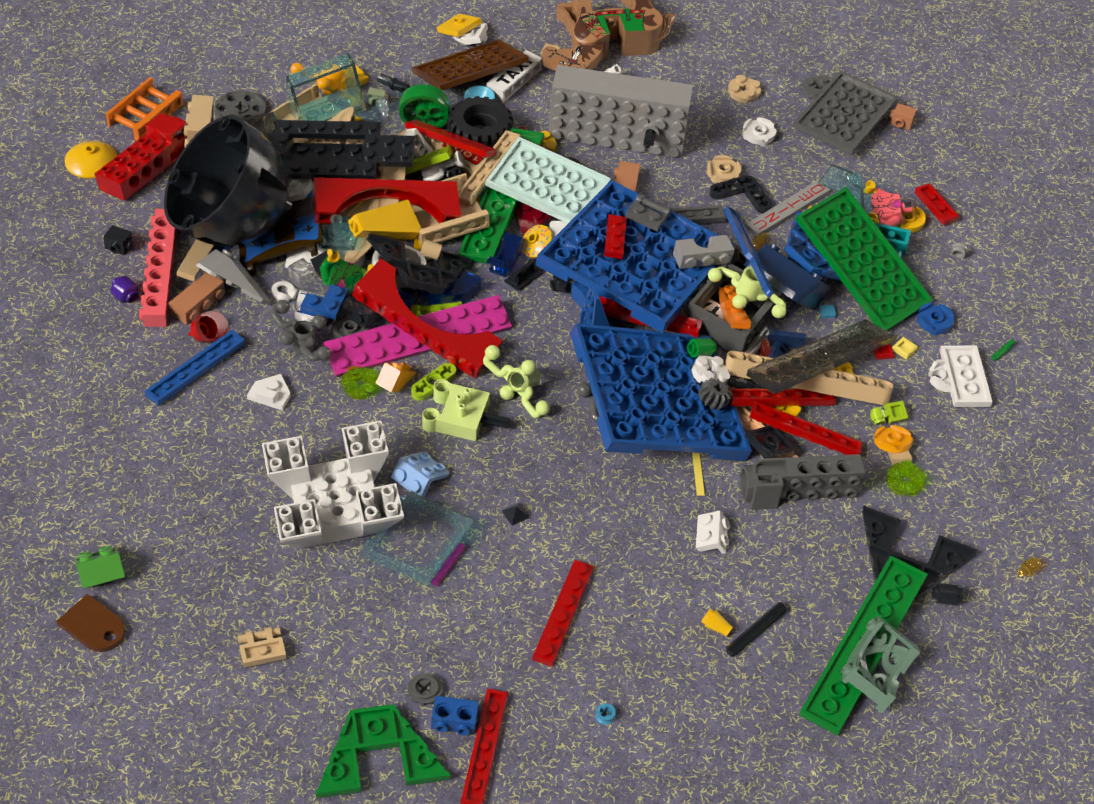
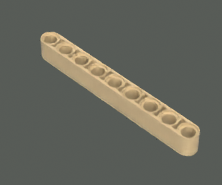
M729 351L725 361V366L732 376L879 405L889 403L894 387L891 382L739 351Z

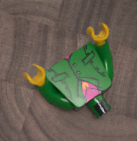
M329 249L327 251L328 256L320 266V272L324 285L347 288L351 295L354 292L355 285L373 265H368V271H365L366 269L340 259L338 251L333 254L332 249Z

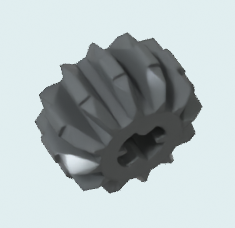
M711 377L702 383L698 395L700 396V401L705 403V406H710L711 410L713 408L720 410L728 405L732 392L730 391L731 387L726 386L725 382L722 383L719 378L715 380Z

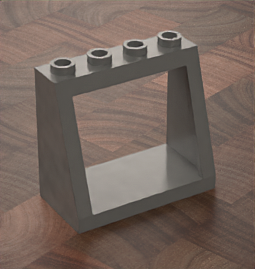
M731 263L718 266L733 270L741 276L744 271ZM722 275L721 280L718 282H712L708 278L703 288L700 287L695 297L690 298L687 302L686 316L702 320L701 329L727 352H745L762 328L766 327L774 317L772 308L776 304L768 298L765 301L756 299L749 302L758 310L750 320V329L740 330L731 328L728 322L703 309V307L724 282L733 286L731 283L732 278ZM771 286L774 294L781 298L782 292Z

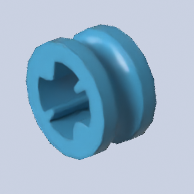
M608 703L599 705L596 710V720L603 725L611 724L615 719V708ZM606 711H608V712H609V715H606V717H603V716H602V713H605Z

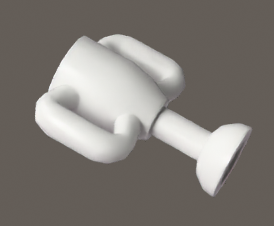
M456 151L453 156L454 158L448 161L445 160L420 169L424 178L423 181L440 180L447 168L451 166L465 167V161L461 152Z

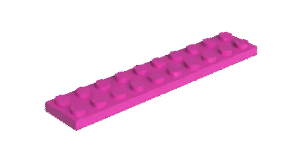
M499 295L418 316L419 319L437 329L456 334H475L487 330L494 334L512 328ZM393 323L323 343V346H327L332 352L328 360L335 377L433 351Z

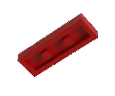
M930 183L915 188L914 193L943 226L958 221L959 215Z
M608 215L604 256L622 259L627 217Z

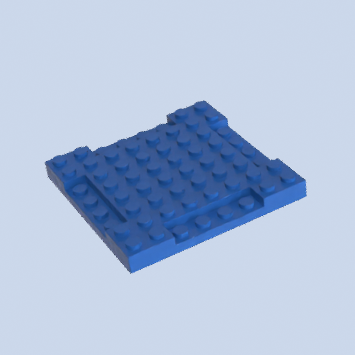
M610 180L537 255L536 266L566 282L571 278L588 288L594 285L599 294L631 310V317L663 333L680 314L683 305L708 278L709 270L722 265L680 269L673 255L676 240L694 239L698 246L707 248L710 237L720 235L671 211L658 231L626 218L622 259L604 256L608 215L625 217L626 211L638 196V193Z
M575 323L570 335L578 362H583L599 413L597 425L606 452L642 454L644 449L709 453L711 459L746 461L752 450L745 437L746 433L736 406H731L728 403L725 408L720 410L713 408L711 410L710 406H705V403L700 401L698 393L703 381L699 383L692 374V367L697 357H691L687 351L689 341L697 339L696 337L682 333H661L659 331ZM698 335V338H710V339H711L710 336Z

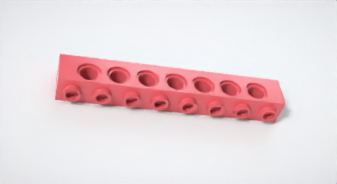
M155 209V215L151 216V226L153 229L149 231L151 242H148V252L150 255H146V265L148 268H145L144 271L146 281H143V292H145V295H141L143 309L139 311V318L143 320L144 327H167L178 229L169 224L164 209Z

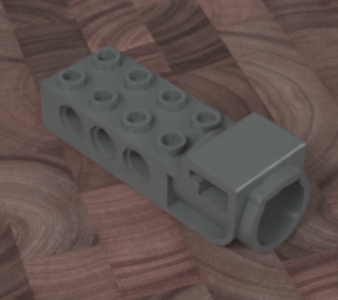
M861 454L759 459L754 465L742 466L740 473L741 493L744 501L749 502L751 510L777 509L779 500L787 499L795 501L797 499L853 498L859 496L865 476V469Z

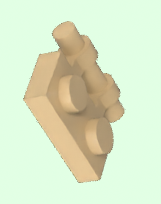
M268 627L264 628L263 631L254 633L248 631L244 635L237 636L238 644L247 643L239 645L244 668L286 659L282 637L273 638L281 636L280 627L273 629Z

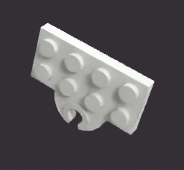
M977 345L941 346L939 350L941 359L933 362L928 376H931L930 383L940 391L949 392L954 407H991L992 398Z

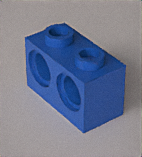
M435 695L431 729L442 733L447 731L457 732L464 736L475 734L479 701Z

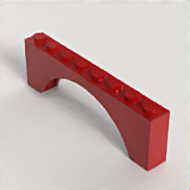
M323 177L314 178L312 192L315 223L333 224L339 214L349 206L374 198L409 200L411 204L428 212L439 224L461 217L456 181Z
M380 259L355 285L352 296L386 318L389 322L401 328L405 333L417 339L418 342L432 349L434 353L439 354L448 360L449 363L460 368L465 374L476 378L485 367L483 358L486 348L490 345H495L500 349L503 340L488 330L475 334H456L437 329L425 323L414 315L402 301L395 282L396 268Z

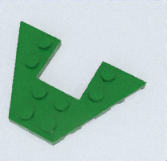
M394 704L353 709L347 715L346 723L342 727L338 742L334 746L329 758L328 766L324 770L323 778L318 790H316V798L361 792L356 752L400 747L406 786L450 780V773L438 762L435 754L429 751L422 738L416 735L408 721L399 714V710Z

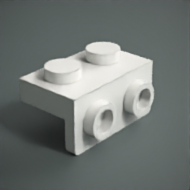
M721 511L698 515L696 548L698 551L702 552L718 548L722 554L726 553L727 546L729 545L727 530L730 528V524Z

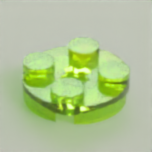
M350 366L348 371L342 376L341 388L352 399H367V397L375 395L379 390V385L376 384L378 373L376 370L367 367ZM358 381L364 382L361 386L357 385Z
M909 460L893 464L889 467L886 475L888 488L900 496L901 494L908 495L907 497L918 495L923 490L926 476L921 469L913 465ZM902 477H907L909 482L906 480L902 481Z

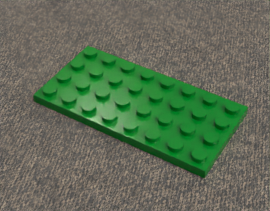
M847 187L802 212L795 218L881 334L918 311L924 304L930 303L933 300Z

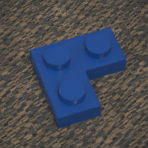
M330 285L325 297L306 293L300 305V311L336 320L349 294L348 289Z

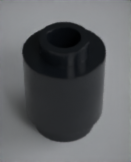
M937 583L936 587L933 586L932 599H935V603L956 606V604L962 603L963 588L958 587V585Z

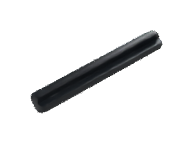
M778 602L726 647V653L731 657L737 655L786 612V605Z

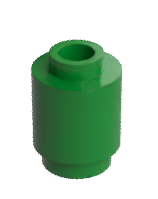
M710 338L691 339L687 345V351L693 358L711 356L715 354L717 348L715 341Z

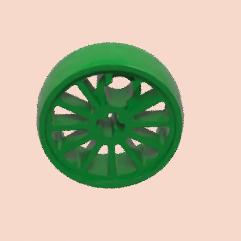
M426 84L411 86L403 92L400 98L399 116L404 124L407 121L418 120L441 128L449 118V98L441 89Z

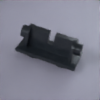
M529 259L528 263L514 273H511L504 282L518 291L541 274L542 271L537 268L536 259Z

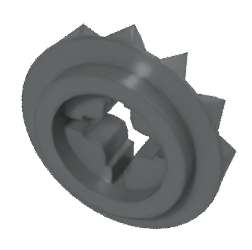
M418 674L408 684L409 696L414 702L421 703L422 706L424 703L432 704L435 701V695L440 696L442 693L441 681L432 674ZM421 687H429V693L426 691L421 693Z

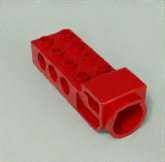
M162 113L153 118L145 125L146 134L94 173L99 189L123 201L131 197L178 159L185 148V138L187 136H184V127L188 125L186 121L179 117L168 116Z

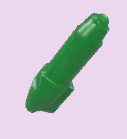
M1011 339L1001 346L992 355L991 359L996 361L1009 352L1015 340Z

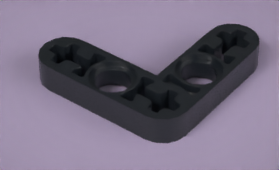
M749 175L716 183L710 187L709 195L716 200L744 193L759 213L763 214L772 207L769 197L756 179ZM730 186H734V187H736L737 189H734V190H733V189H730L729 187H730ZM753 193H756V194H759L760 196L756 197V196H753L752 194H753Z

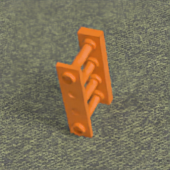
M149 77L112 109L108 110L106 113L107 125L112 126L117 121L133 129L134 139L138 140L146 134L145 125L160 113L170 116L183 105L182 92L176 90L171 95H167L155 89L153 78ZM152 94L164 101L158 105L145 97ZM140 103L152 109V111L146 114L134 108V106ZM129 112L142 120L134 123L122 116Z

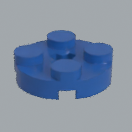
M926 303L921 306L916 319L921 328L932 335L943 334L951 330L954 314L950 308L943 304H939V306L933 305L934 303Z

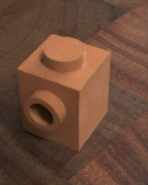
M898 103L896 108L891 110L889 118L892 121L890 125L910 130L917 109Z

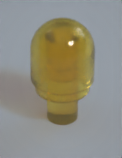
M762 232L752 239L756 252L766 244L767 233Z
M1030 557L1021 564V568L1017 570L1018 576H1032L1039 572L1042 567L1040 559Z

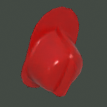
M217 311L199 314L190 325L191 332L188 333V336H193L200 343L217 341L228 331L227 320Z

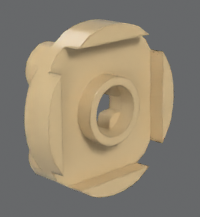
M737 75L735 79L729 82L728 93L732 99L738 102L748 103V101L757 100L760 96L761 88L758 80Z
M719 155L713 157L712 161L709 160L706 172L712 182L720 183L740 177L741 165L738 161H733L730 156Z

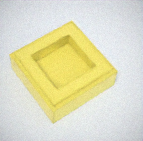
M904 337L892 347L894 352L906 360L918 349L917 345Z

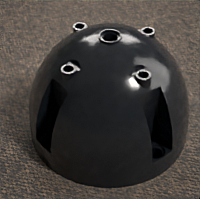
M228 115L220 117L202 128L190 140L178 157L169 176L164 195V212L167 221L174 228L204 243L217 246L248 243L254 246L259 238L267 234L279 222L284 211H289L292 207V202L288 200L289 177L286 165L274 144L254 126L237 116Z

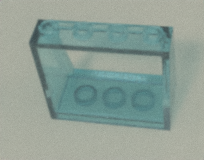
M349 53L284 77L290 110L295 120L328 121L348 107H353L355 114L366 110L355 62ZM338 71H345L347 88L301 106L298 105L294 88Z

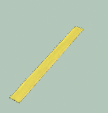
M692 452L697 496H705L700 453Z

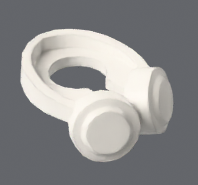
M279 281L272 286V294L277 301L286 300L289 302L295 299L299 293V290L287 281ZM286 286L288 294L277 291V288Z

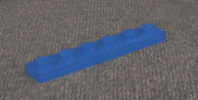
M233 330L229 331L145 390V396L157 406L161 405L243 347L245 339Z

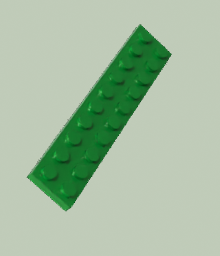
M511 128L510 132L520 134L521 138L539 146L542 145L545 138L544 133L516 128ZM486 186L479 206L481 210L486 209L488 211L490 227L467 233L458 255L471 258L475 262L493 265L519 201Z
M893 556L889 557L802 707L799 716L836 736L839 735L862 694L850 682L846 684L842 682V668L866 632V625L872 618L876 619L878 616H881L896 630L899 628L926 580L927 573ZM881 627L877 632V638L881 639V635L886 633L887 640L885 644H888L892 634L884 627ZM883 653L866 656V664L871 676Z

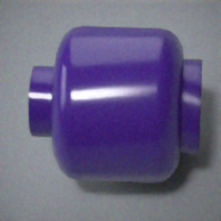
M128 276L116 277L112 281L111 294L121 303H131L138 297V285Z

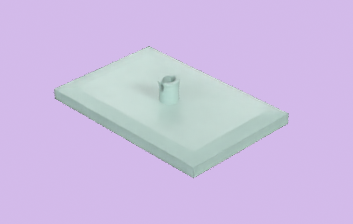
M518 137L487 178L485 185L569 223L607 185L611 178Z

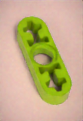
M444 363L413 384L411 387L412 398L417 401L427 399L433 394L434 385L430 384L429 381L441 379L448 382L452 381L456 377V367L451 363Z

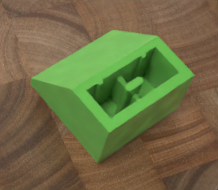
M104 546L99 548V552L91 554L90 551L79 553L78 557L74 558L83 588L125 577L119 552L115 547Z

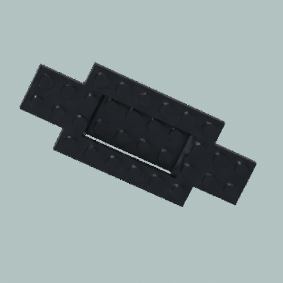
M277 120L275 133H263L279 151L286 165L289 179H314L321 177L376 179L379 167H413L415 136L381 135L382 122ZM293 138L363 139V144L294 143Z

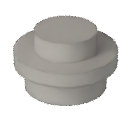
M956 243L951 246V254L954 257L964 258L968 254L969 250L963 243Z

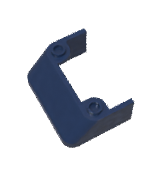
M765 244L761 247L757 254L761 260L759 263L768 282L795 302L816 310L831 286L822 282V277L817 273L813 272L810 274L779 252L780 248L775 244ZM747 259L744 266L752 267L749 260Z

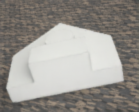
M487 23L480 24L461 37L453 36V38L465 45L476 44V46L485 44L488 38L486 33L488 30Z
M281 374L255 381L247 394L248 400L282 411L291 397Z

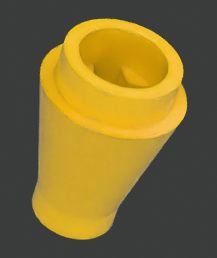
M711 608L701 621L705 624L704 627L718 632L725 637L733 629V626L717 610L714 611Z

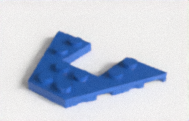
M799 210L794 217L784 250L806 272L810 274L815 272L823 277L840 280L819 250L810 243L811 240L795 220L802 213Z

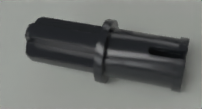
M382 73L377 78L378 83L390 87L391 90L395 89L403 93L410 87L409 84L399 81L396 77L392 78Z

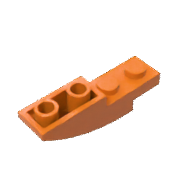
M730 285L719 287L718 293L723 320L728 322L731 328L750 329L751 321L743 308L737 309L732 304L733 297L737 295L736 288Z

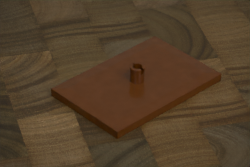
M497 39L414 66L412 71L432 86L445 90L529 62V57L502 40Z

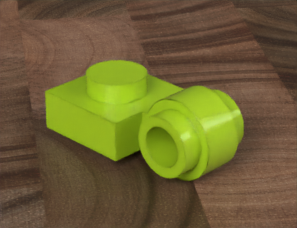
M903 401L885 404L883 406L884 410L881 407L870 410V418L875 425L885 423L886 418L889 424L906 421L909 418Z

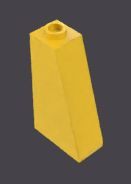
M409 200L361 212L348 220L349 228L355 238H368L369 233L392 239L412 240L419 236V230L421 229Z

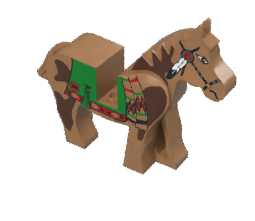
M573 0L571 3L557 4L556 17L564 23L567 31L572 36L571 49H557L552 46L545 47L542 51V65L555 71L557 65L592 70L601 60L608 57L609 41L617 40L623 56L652 54L658 50L660 40L670 34L671 27L675 23V15H661L654 8L651 0H619L628 8H610L597 11L592 10L591 0Z

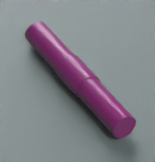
M459 543L447 558L441 569L432 579L431 583L438 586L465 550L464 544Z

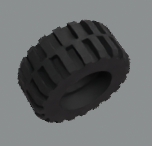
M479 96L469 97L465 101L461 100L449 113L448 132L493 148L506 130L510 131L513 128V115L505 104L499 103L494 98L489 99V97L485 96L484 98ZM484 125L488 126L489 128H475L472 126Z

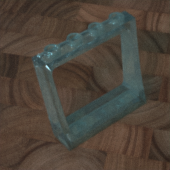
M411 490L406 498L404 496L400 498L403 512L410 504H416L456 527L452 535L425 569H419L374 551L390 528L375 533L376 535L373 539L369 537L363 545L364 551L361 556L428 586L447 558L470 531L474 521Z

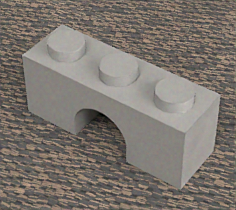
M727 235L711 236L707 248L698 246L694 239L676 240L673 251L674 258L680 269L731 263L734 254V248Z

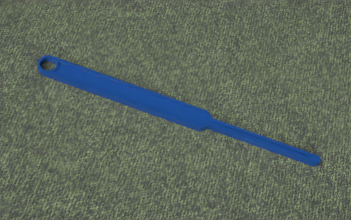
M727 206L724 209V213L742 252L749 260L764 294L770 298L774 292L759 263L761 260L739 214Z

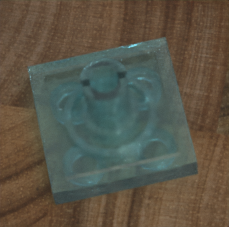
M336 214L330 218L332 224L324 223L322 228L323 243L318 244L319 248L355 250L358 238L354 237L353 232L349 228L348 220L351 217H341V215L337 217Z

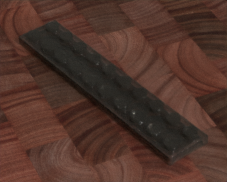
M865 319L748 369L746 376L768 389L769 392L777 394L888 345L894 341L895 336Z

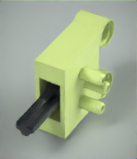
M443 379L437 380L434 383L433 389L434 401L439 404H445L442 414L435 408H427L422 414V427L425 431L444 433L476 441L482 423L506 429L510 427L511 423L510 418L486 413L490 402L489 392L451 384Z

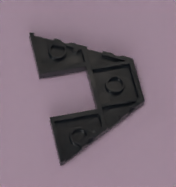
M369 233L367 238L381 257L396 268L395 273L406 286L415 290H425L432 294H443L468 269L473 260L465 256L440 251L437 259L438 268L407 261L404 241Z
M863 506L862 516L874 581L877 580L889 557L893 556L928 574L917 594L918 596L975 557L977 553L976 549L941 535L938 537L928 564L890 550L901 520Z

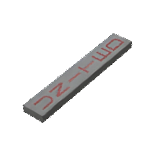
M817 180L747 223L746 229L758 238L796 215L799 210H804L828 195L831 189L820 180Z

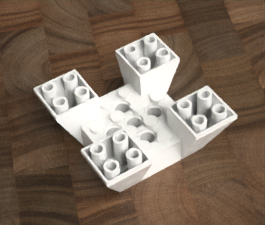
M381 421L342 428L347 458L308 466L302 436L262 443L268 478L294 501L292 504L274 507L280 543L304 548L380 533L404 518L397 484L374 487L373 483L389 454Z

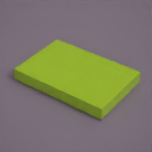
M449 145L414 158L413 167H406L405 175L450 159L454 152L453 147Z

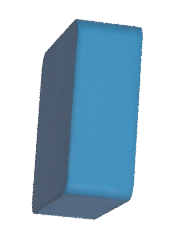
M820 305L821 318L836 317L834 305Z

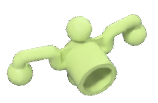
M725 267L709 270L708 278L712 282L720 281L722 275L732 278L731 283L736 287L737 294L732 299V304L735 308L742 309L746 306L747 302H752L756 299L765 301L768 298L776 304L772 308V314L775 318L780 319L786 315L785 302L774 293L770 298L764 294L752 267L745 268L742 276Z
M495 345L488 346L483 358L484 365L497 377H504L508 382V385L500 389V397L503 400H510L513 398L515 391L522 397L523 406L533 418L547 415L551 410L549 402L539 401L535 409L529 401L533 395L532 387L539 383L541 377L536 364L532 360H525L521 366L516 368L511 365H505L502 369H499L491 360H496L499 357L500 350Z

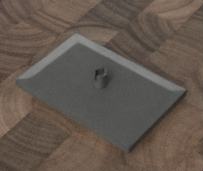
M840 70L794 121L793 128L852 155L897 102L898 97Z

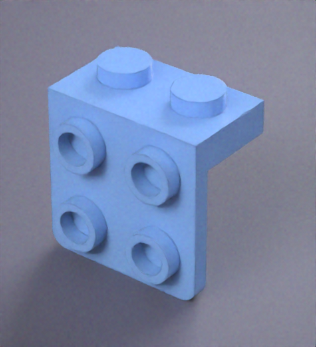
M419 452L400 457L391 478L416 497L422 499L425 497L432 481L448 477L450 472L445 469L443 464L433 460L428 453Z

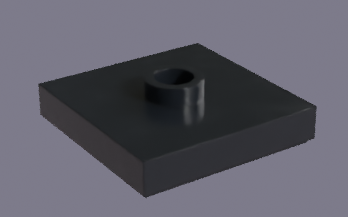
M772 426L749 430L745 434L747 440L764 459L786 458L796 455L798 451L780 429H775Z

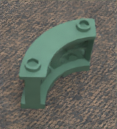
M878 616L876 619L872 618L867 623L866 632L855 646L841 673L842 682L845 684L850 682L874 701L875 708L883 713L896 698L899 674H905L908 667L920 653L918 645L906 638L881 616ZM881 627H884L892 634L888 644H885L887 640L886 633L881 635V639L877 638V632ZM896 639H899L907 647L894 645ZM883 653L882 666L887 675L878 673L871 676L866 664V656ZM889 659L894 660L893 665L889 663ZM879 679L882 685L879 683V681L875 683V680Z

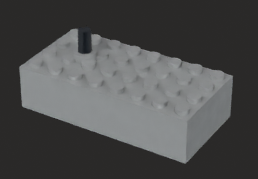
M557 65L552 85L548 132H550V135L555 140L560 139L681 158L693 85Z

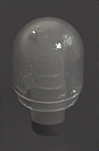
M380 96L375 101L376 109L382 115V119L386 120L389 119L390 105L386 97Z

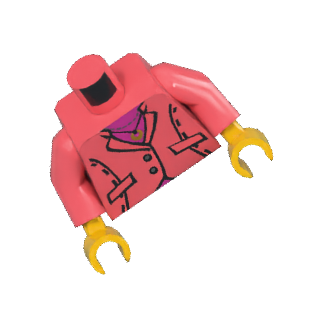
M871 180L866 182L864 192L866 194L873 193L871 195L873 212H870L868 215L875 224L879 223L895 227L904 222L903 213L913 212L912 202L902 203L899 194H892L878 187L875 188L876 184Z

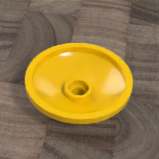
M85 141L75 145L67 152L65 166L70 173L77 177L96 178L94 173L118 156V154L107 143Z

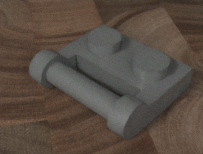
M639 193L636 200L626 211L625 217L658 231L670 215L672 208L669 206L664 207Z

